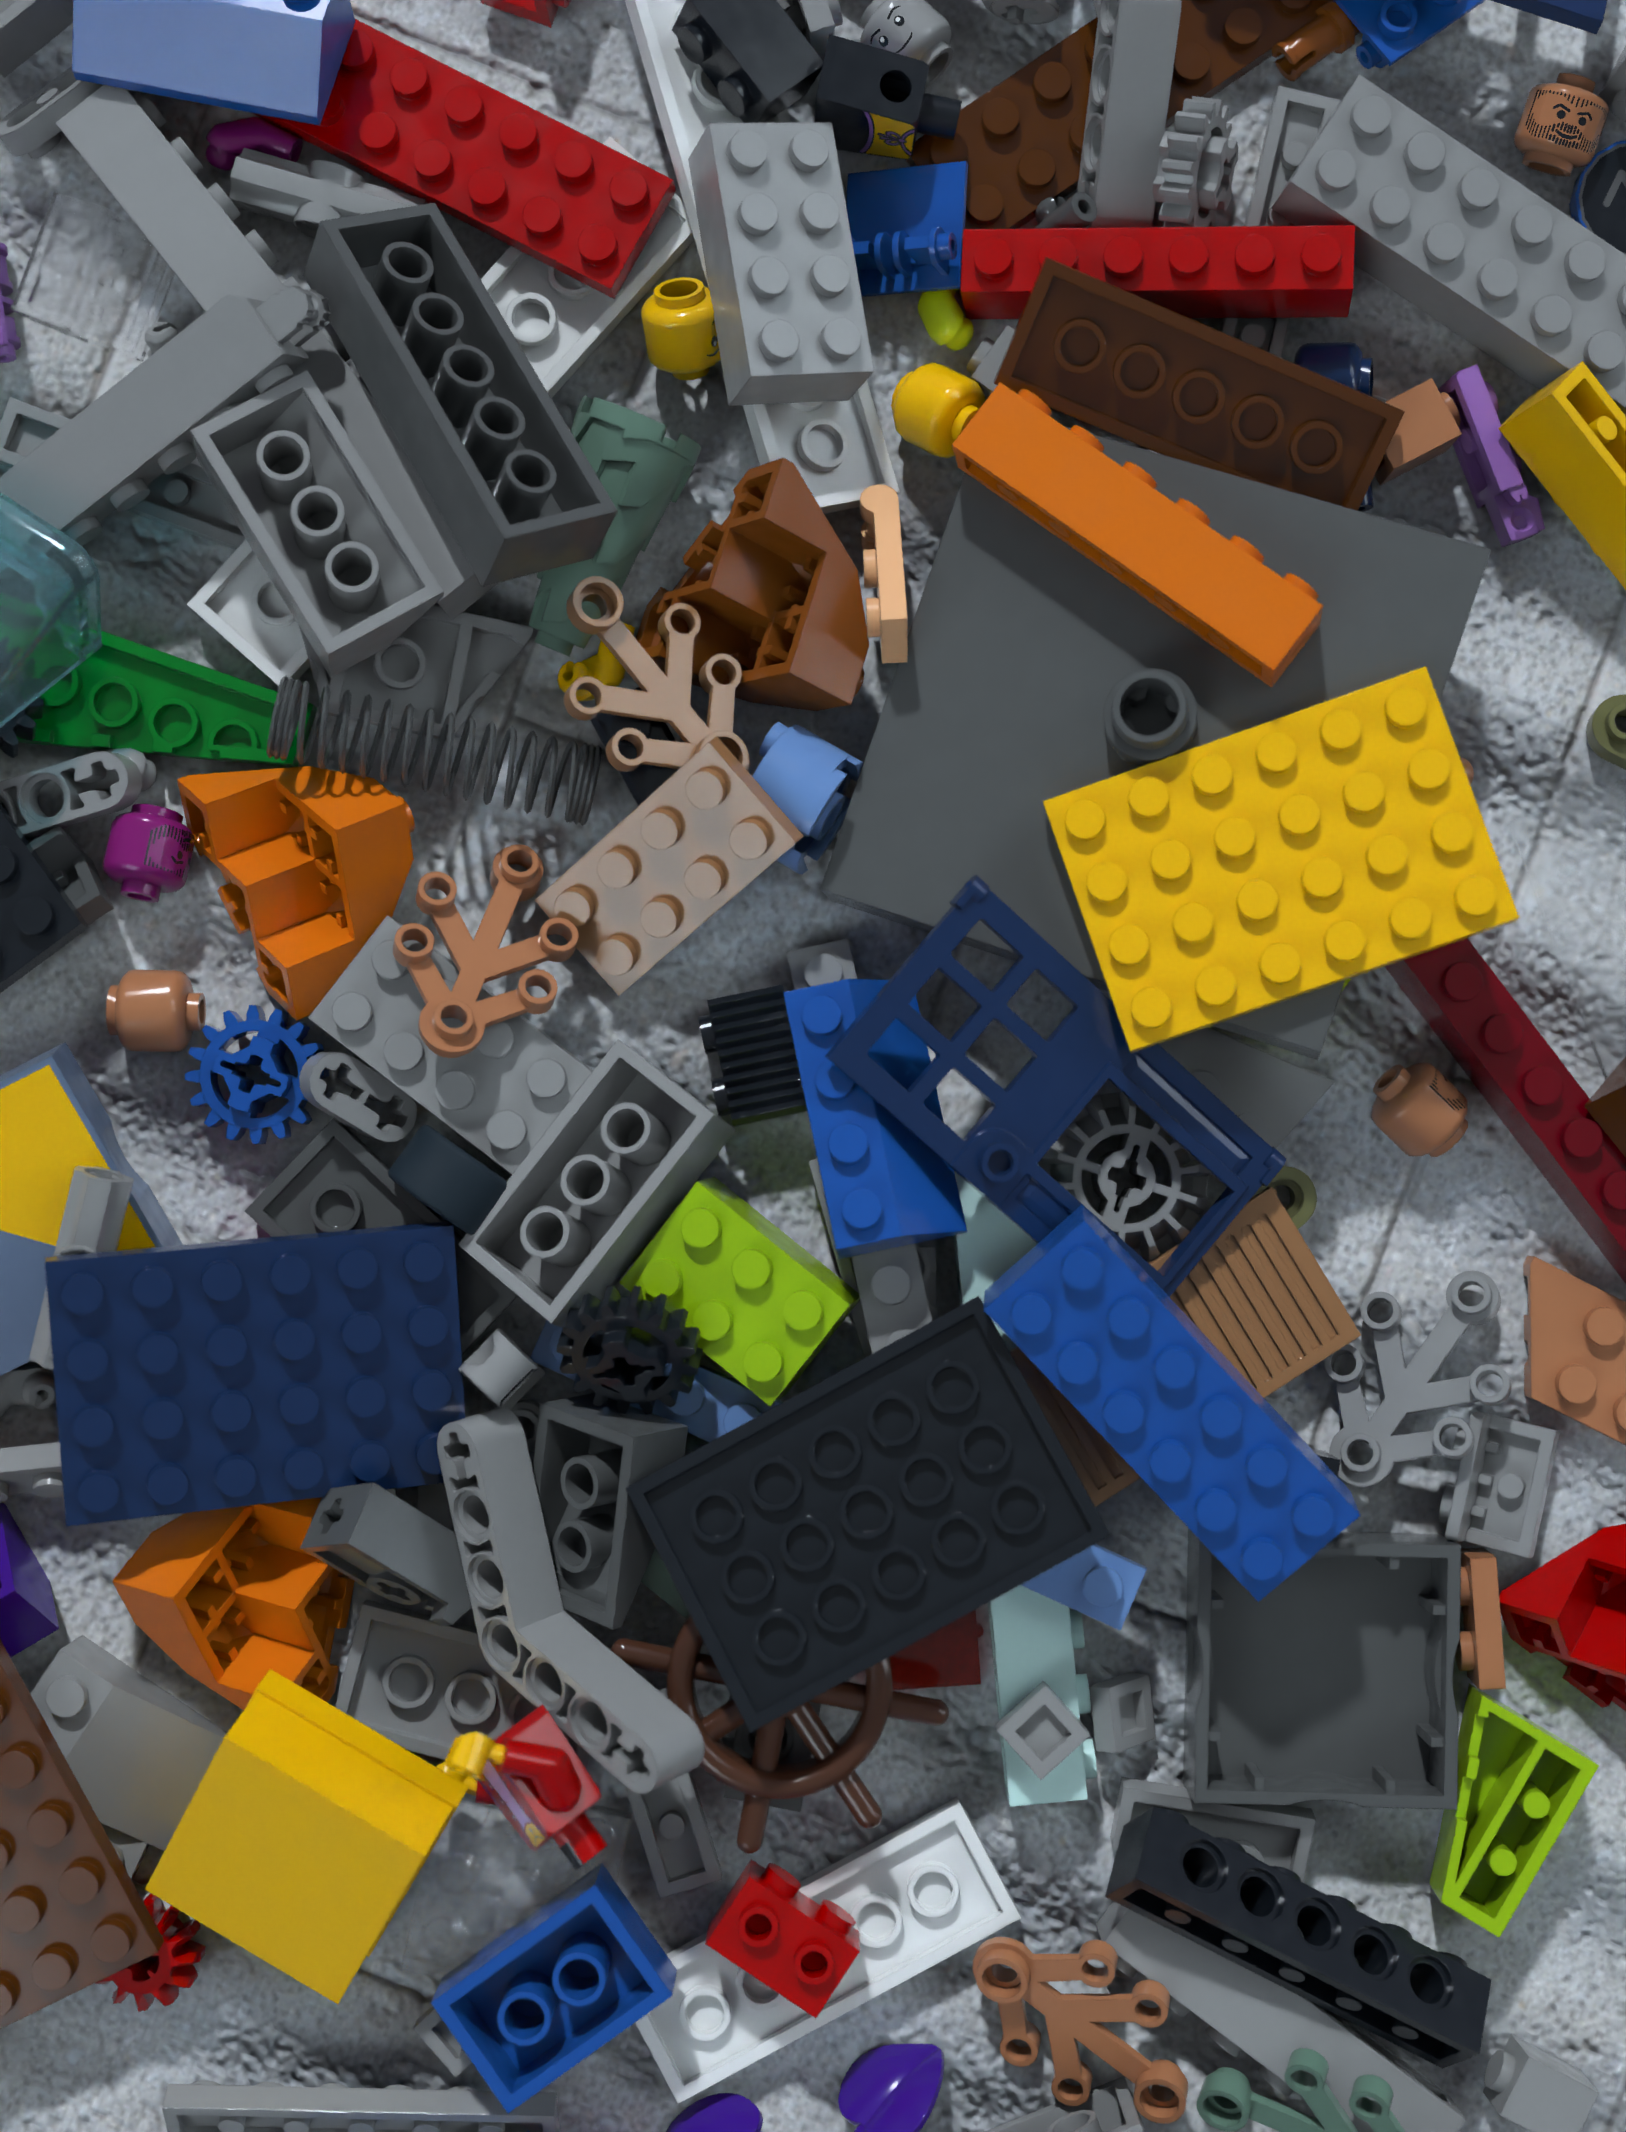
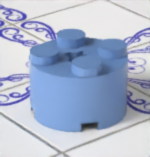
M777 722L769 730L761 744L759 755L763 759L752 777L803 834V837L776 860L801 875L808 871L803 858L807 855L818 861L840 830L851 801L844 794L851 779L855 782L858 781L864 762L798 724L787 727Z

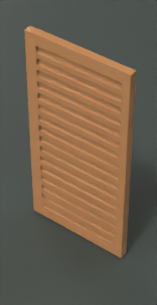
M1268 1187L1248 1201L1170 1296L1172 1301L1263 1398L1361 1336L1278 1198L1277 1191L1272 1187ZM1180 1243L1149 1262V1264L1158 1271ZM1018 1346L1009 1351L1095 1507L1141 1478Z

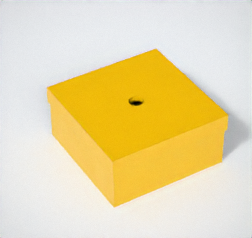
M270 1669L256 1687L245 1710L223 1738L145 1890L334 2003L339 2004L366 1956L369 1957L380 1940L469 1786Z

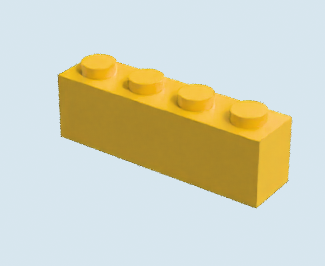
M1581 361L1530 395L1498 429L1511 444L1514 452L1523 459L1549 492L1556 505L1564 511L1583 535L1593 552L1601 558L1626 590V416L1585 363Z

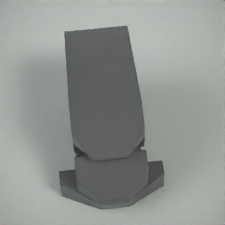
M376 1483L330 1488L326 1495L321 1498L300 1549L384 1598L404 1605H413L427 1601L425 1609L432 1611L429 1620L438 1625L454 1624L472 1607L456 1534Z

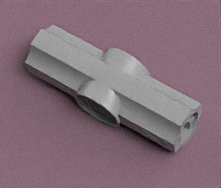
M244 148L242 153L236 156L230 175L231 188L229 198L236 207L266 217L293 223L299 231L314 239L320 221L428 204L426 199L366 183L364 178L355 171L334 162L314 160L310 166L248 148Z
M77 1165L74 1168L54 1256L117 1251L134 1178L121 1174L119 1171L103 1167ZM46 1285L29 1360L40 1364L43 1368L53 1370Z

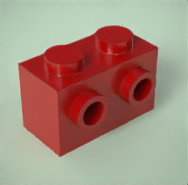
M751 1859L709 1922L705 1944L814 2018H817L860 1952L859 1931L853 1928L856 1921L837 1904L824 1899L819 1905L799 1891L801 1888L800 1882L782 1867L769 1863L764 1868Z

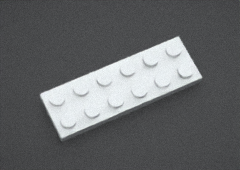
M959 1797L800 1882L801 1888L799 1891L819 1905L824 1899L837 1904L854 1918L856 1924L853 1928L859 1931L860 1952L817 2018H814L705 1944L707 1932L666 1954L677 1969L673 1996L635 2023L678 2104L1021 1919L1020 1912Z

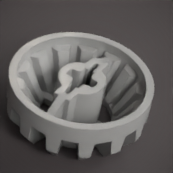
M1122 1092L1094 1096L1038 1162L1043 1170L1147 1262L1156 1259L1181 1243L1190 1233L1199 1215L1205 1212L1209 1200L1206 1193L1208 1176L1211 1172ZM1126 1133L1121 1135L1117 1150L1105 1153L1096 1163L1086 1160L1090 1151L1100 1141L1115 1134ZM1150 1141L1163 1152L1167 1159L1171 1174L1170 1187L1155 1183L1156 1175L1153 1165L1146 1157ZM1128 1160L1130 1162L1129 1173L1138 1177V1182L1135 1188H1124L1120 1197L1115 1194L1117 1183L1108 1179V1172L1110 1168H1122L1125 1161ZM1082 1170L1092 1172V1186L1094 1192L1101 1199L1097 1212L1091 1207L1085 1197L1082 1187ZM1152 1192L1167 1197L1163 1205L1150 1217L1135 1223H1124L1129 1207L1140 1205L1149 1198Z

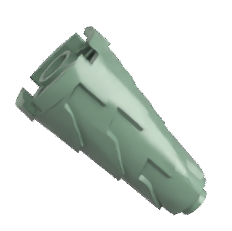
M587 395L582 397L573 420L571 433L618 512L594 558L537 573V578L541 579L529 623L530 627L539 630L534 641L535 643L569 657L574 645L583 649L586 647L593 634L583 633L571 623L566 610L569 595L579 582L591 576L605 577L615 583L621 591L640 550L645 552L670 502L676 503L702 448L697 442L680 433L676 442L665 437L667 426L658 421L594 397V400ZM590 601L582 602V610L587 616L592 619L601 618L600 609L596 604Z

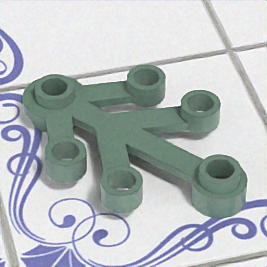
M1308 2048L1296 2049L1291 2053L1284 2077L1287 2085L1296 2093L1301 2094L1316 2118L1252 2092L1248 2078L1239 2070L1230 2067L1218 2068L1213 2073L1207 2075L1197 2099V2110L1202 2119L1212 2127L1222 2131H1237L1247 2124L1249 2118L1280 2132H1359L1325 2083L1329 2071L1326 2059L1320 2053ZM1375 2075L1359 2076L1354 2081L1349 2099V2107L1354 2115L1368 2122L1374 2132H1405L1390 2110L1393 2100L1391 2086L1384 2079Z

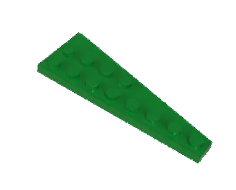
M0 595V639L3 636L9 639V656L11 658L27 653L30 657V671L28 674L40 675L42 679L41 694L37 697L44 699L43 717L41 719H34L36 722V736L33 741L17 737L19 743L93 750L132 748L148 755L298 767V725L288 757L282 761L280 758L275 760L274 757L269 759L267 756V742L277 691ZM311 703L307 705L303 751L317 712V707Z

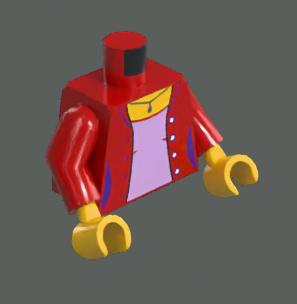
M543 1704L495 1740L478 1732L459 1735L454 1739L445 1762L436 1766L438 1769L469 1786L466 1793L476 1796L475 1803L497 1806L528 1847L534 1852L551 1839H554L574 1869L578 1870L608 1846L585 1814L602 1798L600 1789Z

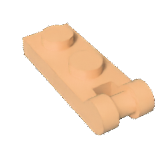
M877 484L866 488L860 496V514L865 521L861 527L864 589L877 588V598H866L867 638L880 637L882 664L908 662V618L899 499L897 492L892 487Z

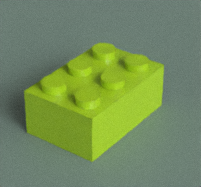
M716 1177L699 1180L694 1184L619 1282L630 1292L634 1286H641L643 1299L651 1302L661 1293L666 1295L665 1309L669 1312L685 1308L688 1311L685 1327H697L700 1330L697 1347L703 1349L706 1355L770 1407L789 1392L860 1301V1295L856 1290Z

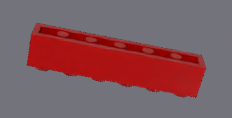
M1355 225L963 229L960 292L965 315L969 320L1019 319L1046 256L1188 318L1348 317L1354 281Z

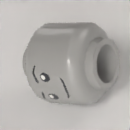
M873 0L864 11L860 20V26L864 29L860 43L927 63L930 67L926 88L930 87L944 73L953 56V49L950 46L952 29L948 21L926 0Z

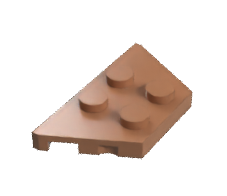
M1527 1255L1523 1263V1276H1528V1315H1524V1341L1528 1346V1360L1524 1364V1395L1626 1446V1302L1535 1256Z

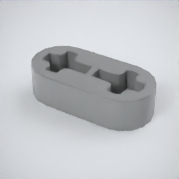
M319 1052L311 1056L303 1065L299 1075V1082L304 1098L313 1106L363 1136L382 1142H396L406 1137L414 1128L417 1119V1106L414 1099L386 1077L354 1057L339 1052ZM340 1066L341 1069L338 1072L339 1080L352 1087L353 1091L350 1096L329 1091L324 1095L327 1084L320 1079L321 1072L324 1069L335 1071ZM367 1098L386 1103L393 1099L389 1109L396 1114L395 1121L392 1124L381 1122L377 1127L380 1116L364 1106Z

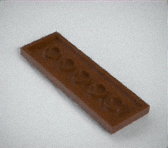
M1046 256L993 381L996 385L1001 382L1017 394L1021 389H1026L1042 399L1050 408L1156 453L1358 511L1405 413L1400 408Z

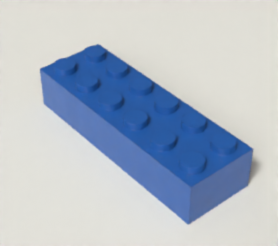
M1083 1204L984 1291L983 1310L1258 1602L1361 1516L1348 1487Z

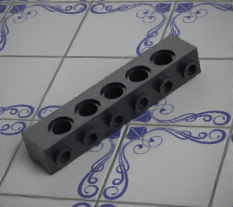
M1153 1806L1123 1826L1105 1894L1106 1898L1442 2069L1480 2054L1491 1979L1468 1968L1467 1963L1459 1956L1447 1952H1437L1415 1941L1406 1929L1394 1924L1380 1923L1357 1911L1355 1904L1348 1899L1336 1895H1326L1301 1882V1878L1295 1872L1279 1866H1270L1246 1854L1245 1849L1233 1840L1213 1837L1190 1825L1184 1815L1174 1810ZM1183 1867L1189 1872L1192 1882L1186 1876ZM1241 1897L1246 1902L1248 1910L1243 1905ZM1298 1927L1300 1928L1304 1938L1300 1934Z

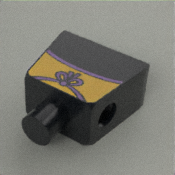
M829 35L816 95L815 122H832L837 150L906 160L910 159V156L913 155L917 133L954 140L962 101L925 93L930 66L924 61L842 37Z

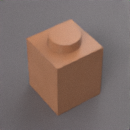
M1432 378L1386 401V403L1400 408L1405 413L1374 475L1380 486L1445 453L1462 434L1459 429L1460 415L1453 399L1446 392L1440 393Z

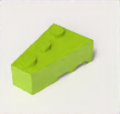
M1470 1683L1468 1685L1458 1736L1457 1810L1444 1809L1429 1884L1443 1904L1500 1938L1599 1765L1583 1751Z

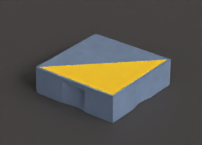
M66 1042L0 1075V1376L31 1361L29 1360L47 1285L45 1257L54 1256L74 1168L77 1165L103 1167L119 1171L121 1174L134 1178L117 1251L183 1245L151 1188L135 1172L125 1158L117 1142L111 1119Z

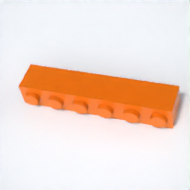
M1000 382L952 444L958 468L1272 688L1320 626L1323 605L1317 602L1319 595L1315 589L1294 574L1287 573L1283 578L1262 564L1264 557L1261 552L1245 539L1239 536H1232L1228 540L1208 526L1210 524L1208 516L1193 503L1179 498L1174 503L1155 490L1157 487L1156 481L1138 465L1127 461L1121 466L1103 454L1104 446L1086 429L1073 425L1069 430L1050 417L1052 414L1051 409L1034 393L1021 389L1017 394Z

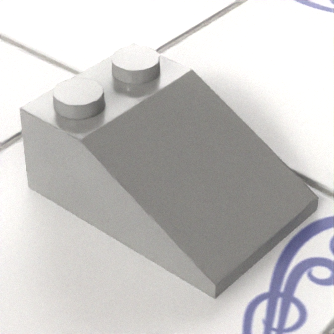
M81 1635L58 1651L30 1694L100 1823L165 1851L227 1732Z

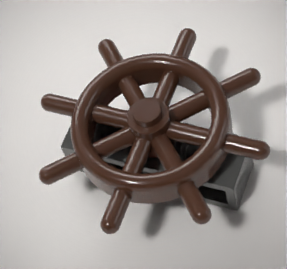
M688 1614L683 1622L673 1647L626 1638L617 1640L611 1647V1651L630 1667L667 1674V1698L695 1722L703 1737L705 1749L700 1766L717 1781L725 1785V1798L743 1801L736 1842L739 1849L747 1854L757 1852L762 1846L769 1806L801 1812L804 1796L818 1793L831 1786H834L860 1826L866 1829L877 1827L882 1820V1811L855 1770L874 1749L882 1735L888 1717L931 1726H940L949 1717L948 1706L942 1700L893 1691L890 1657L865 1670V1685L844 1681L758 1728L755 1739L752 1733H750L731 1694L728 1702L706 1717L703 1716L696 1696L695 1680L720 1685L726 1684L711 1655L700 1653L704 1641L690 1614ZM821 1704L859 1711L849 1730L837 1743L819 1717ZM784 1728H786L787 1734L782 1740ZM736 1729L734 1738L726 1736L731 1731Z

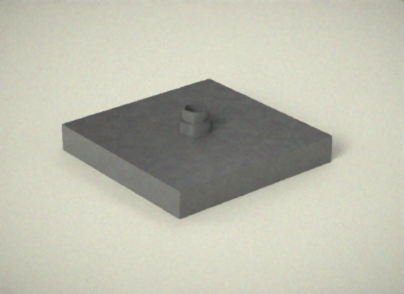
M1094 435L1104 446L1103 454L1121 466L1127 461L1138 465L1156 481L1157 487L1155 490L1174 503L1179 498L1193 503L1210 519L1208 526L1228 540L1232 536H1239L1245 539L1261 552L1264 557L1262 564L1283 578L1287 573L1300 577L1318 593L1319 598L1317 602L1323 605L1320 626L1271 688L967 473H964L908 634V662L898 663L820 890L833 902L930 933L952 907L949 904L950 901L967 881L977 875L990 887L989 889L1091 983L1099 989L1108 991L1046 815L1043 801L1425 666L1440 703L1492 549ZM980 920L960 942L961 944L1013 961L1018 959V955ZM1345 980L1212 1026L1318 1060Z

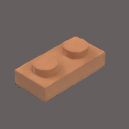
M1484 1547L1461 1549L1460 1606H1462L1464 1631H1460V1640L1455 1654L1459 1671H1467V1677L1479 1690L1506 1689L1497 1557Z

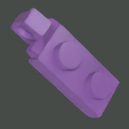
M1478 364L1457 371L1438 389L1440 393L1446 392L1453 399L1460 415L1459 429L1462 434L1454 442L1453 447L1477 508L1486 506L1501 547H1506L1531 538L1545 529L1539 500L1528 494L1527 486L1523 484L1524 482L1520 474L1522 470L1521 458L1514 452L1511 444L1498 429L1501 426L1498 418L1499 405L1493 387L1483 380Z

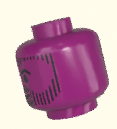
M134 804L131 812L122 813L115 817L109 832L103 860V870L110 879L121 884V895L137 901L156 903L159 902L160 893L176 892L185 885L195 837L191 830L182 824L183 816L181 814L156 805Z

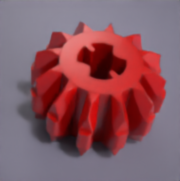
M152 1893L143 1902L164 1939V1943L158 1953L153 1955L158 1956L157 1960H149V1957L95 1983L107 1984L113 1981L118 1986L113 1993V2004L122 2003L129 1994H134L138 2012L148 2010L155 1998L164 2006L174 2003L179 1996V1987L190 1988L197 1979L198 1971L193 1964L201 1961L206 1950L205 1945L190 1940L200 1930V1922L189 1920L182 1923L178 1918L182 1911L172 1905L167 1911L162 1910L161 1899Z

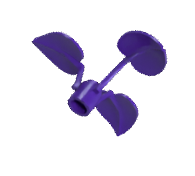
M891 2044L872 2049L860 2056L846 2072L838 2097L839 2108L844 2118L851 2124L858 2126L854 2132H919L934 2108L944 2075V2054L942 2050L933 2044ZM718 2093L702 2098L688 2106L676 2117L666 2132H760L763 2116L758 2107L749 2099L733 2093Z

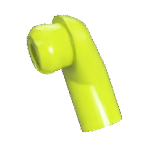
M957 289L922 292L918 301V314L930 338L937 345H946L947 348L953 351L964 349L973 338L974 326L971 320L964 317V313L954 297Z

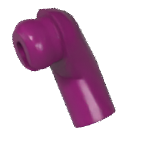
M253 116L215 124L206 136L209 145L206 148L205 155L212 166L227 171L233 168L236 156H239L244 148L297 162L302 152L303 140L284 129Z

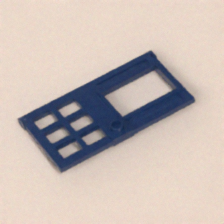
M975 875L966 882L949 904L952 907L834 1044L825 1057L1037 1244L1082 1204L1037 1163L1103 1084L1109 1080L1227 1187L1158 1271L1088 1210L1170 1297L1262 1185L1268 1186L1285 1165L1286 1157L1275 1147L1267 1144L1159 1044L1130 1053L1112 1001L997 897L980 877ZM979 920L1018 955L1017 961L991 991L951 955L952 951ZM937 969L977 1004V1008L950 1040L943 1036L909 1004ZM1034 970L1073 1005L1072 1010L1046 1040L1007 1006V1002ZM895 1019L899 1020L936 1054L935 1058L908 1090L867 1055L869 1049ZM993 1019L1032 1053L1030 1060L1005 1089L1000 1087L965 1054ZM951 1069H954L991 1103L988 1110L963 1139L924 1106V1101Z

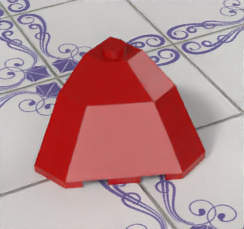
M1626 1524L1604 1527L1502 1590L1499 1599L1500 1613L1508 1635L1513 1641L1530 1654L1538 1651L1553 1656L1564 1664L1567 1669L1562 1678L1600 1707H1607L1612 1701L1626 1711Z

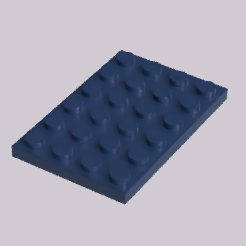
M451 1222L45 1257L66 1527L324 1497L330 1488L366 1483H376L385 1490L444 1483L437 1451L438 1434L444 1425L465 1418L463 1374L458 1370L462 1365L454 1225Z

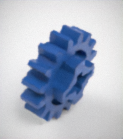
M249 1005L246 1021H243L235 1011L228 1010L223 1012L226 1028L220 1030L214 1026L205 1025L202 1031L210 1041L208 1047H190L188 1052L195 1059L201 1061L200 1070L185 1073V1080L200 1083L202 1089L201 1092L190 1099L191 1105L197 1107L210 1106L212 1110L204 1122L208 1127L216 1128L228 1122L226 1138L229 1140L239 1141L246 1130L249 1129L252 1144H266L268 1129L270 1128L279 1139L290 1138V1120L293 1119L305 1125L312 1121L309 1112L304 1108L308 1100L304 1098L300 1089L299 1075L303 1065L311 1056L324 1051L323 1045L319 1043L305 1045L302 1040L307 1036L310 1027L306 1023L298 1022L289 1029L286 1028L288 1012L280 1009H275L268 1021H266L263 1008L257 1005ZM258 1033L257 1036L252 1037L249 1047L235 1053L226 1051L237 1039L248 1034ZM287 1046L292 1051L296 1060L298 1077L290 1073L284 1059ZM235 1064L247 1067L249 1065H261V1070L270 1074L269 1078L279 1081L281 1085H254V1080L246 1076V1072L236 1069ZM324 1069L321 1072L320 1079L329 1077V1070ZM218 1074L223 1075L231 1093L228 1102L225 1101L221 1094ZM278 1097L289 1100L277 1112L266 1117L257 1118L258 1113L263 1112L267 1102Z

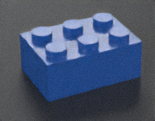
M601 1863L444 1975L431 2004L506 2112L510 2113L673 1996L677 1969L603 1863Z

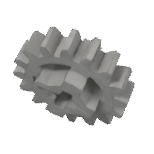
M1192 96V99L1186 98L1183 103L1182 112L1177 111L1175 114V132L1166 131L1161 138L1157 174L1153 182L1154 201L1163 202L1159 212V220L1164 221L1163 227H1215L1216 210L1226 211L1232 197L1231 186L1234 169L1238 161L1237 141L1228 140L1232 130V123H1226L1229 108L1228 106H1223L1222 99Z

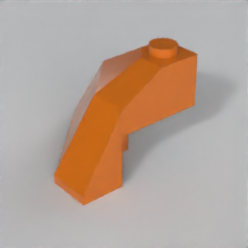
M312 766L194 774L177 779L186 824L195 837L194 845L200 856L205 855L221 870L227 882L226 885L219 887L217 892L238 934L249 930L252 933L258 961L256 970L266 991L296 1021L309 1016L387 915L392 917L414 860L410 833L415 829V822L409 805L401 796H395L374 778H362L360 775L342 774L339 771L321 770V768Z
M322 1497L184 1513L151 1532L112 1580L135 1624L188 1675L242 1710H245L256 1687L270 1669L327 1703L335 1693L339 1666L330 1663L336 1628L347 1627L355 1581L300 1549Z

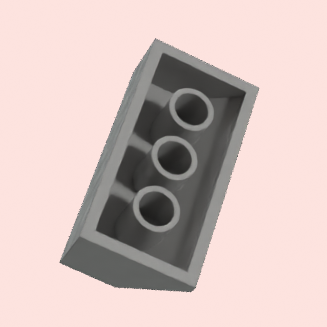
M308 370L190 430L198 462L330 677L341 673L388 647L444 596V591Z

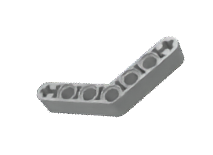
M1093 0L1098 23L1077 192H1084L1094 200L1097 207V217L1086 228L1152 227L1156 203L1153 197V182L1156 178L1160 156L1159 144L1166 128L1182 0Z
M497 1407L444 1425L437 1439L438 1457L480 1647L490 1667L536 1708L543 1704L561 1730L635 1793L646 1794L699 1767L704 1757L705 1748L703 1737L695 1722L564 1611L525 1433L519 1419L509 1409Z

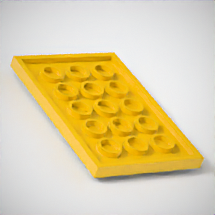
M1426 666L1043 801L1046 815L1130 1053L1501 927L1520 918Z

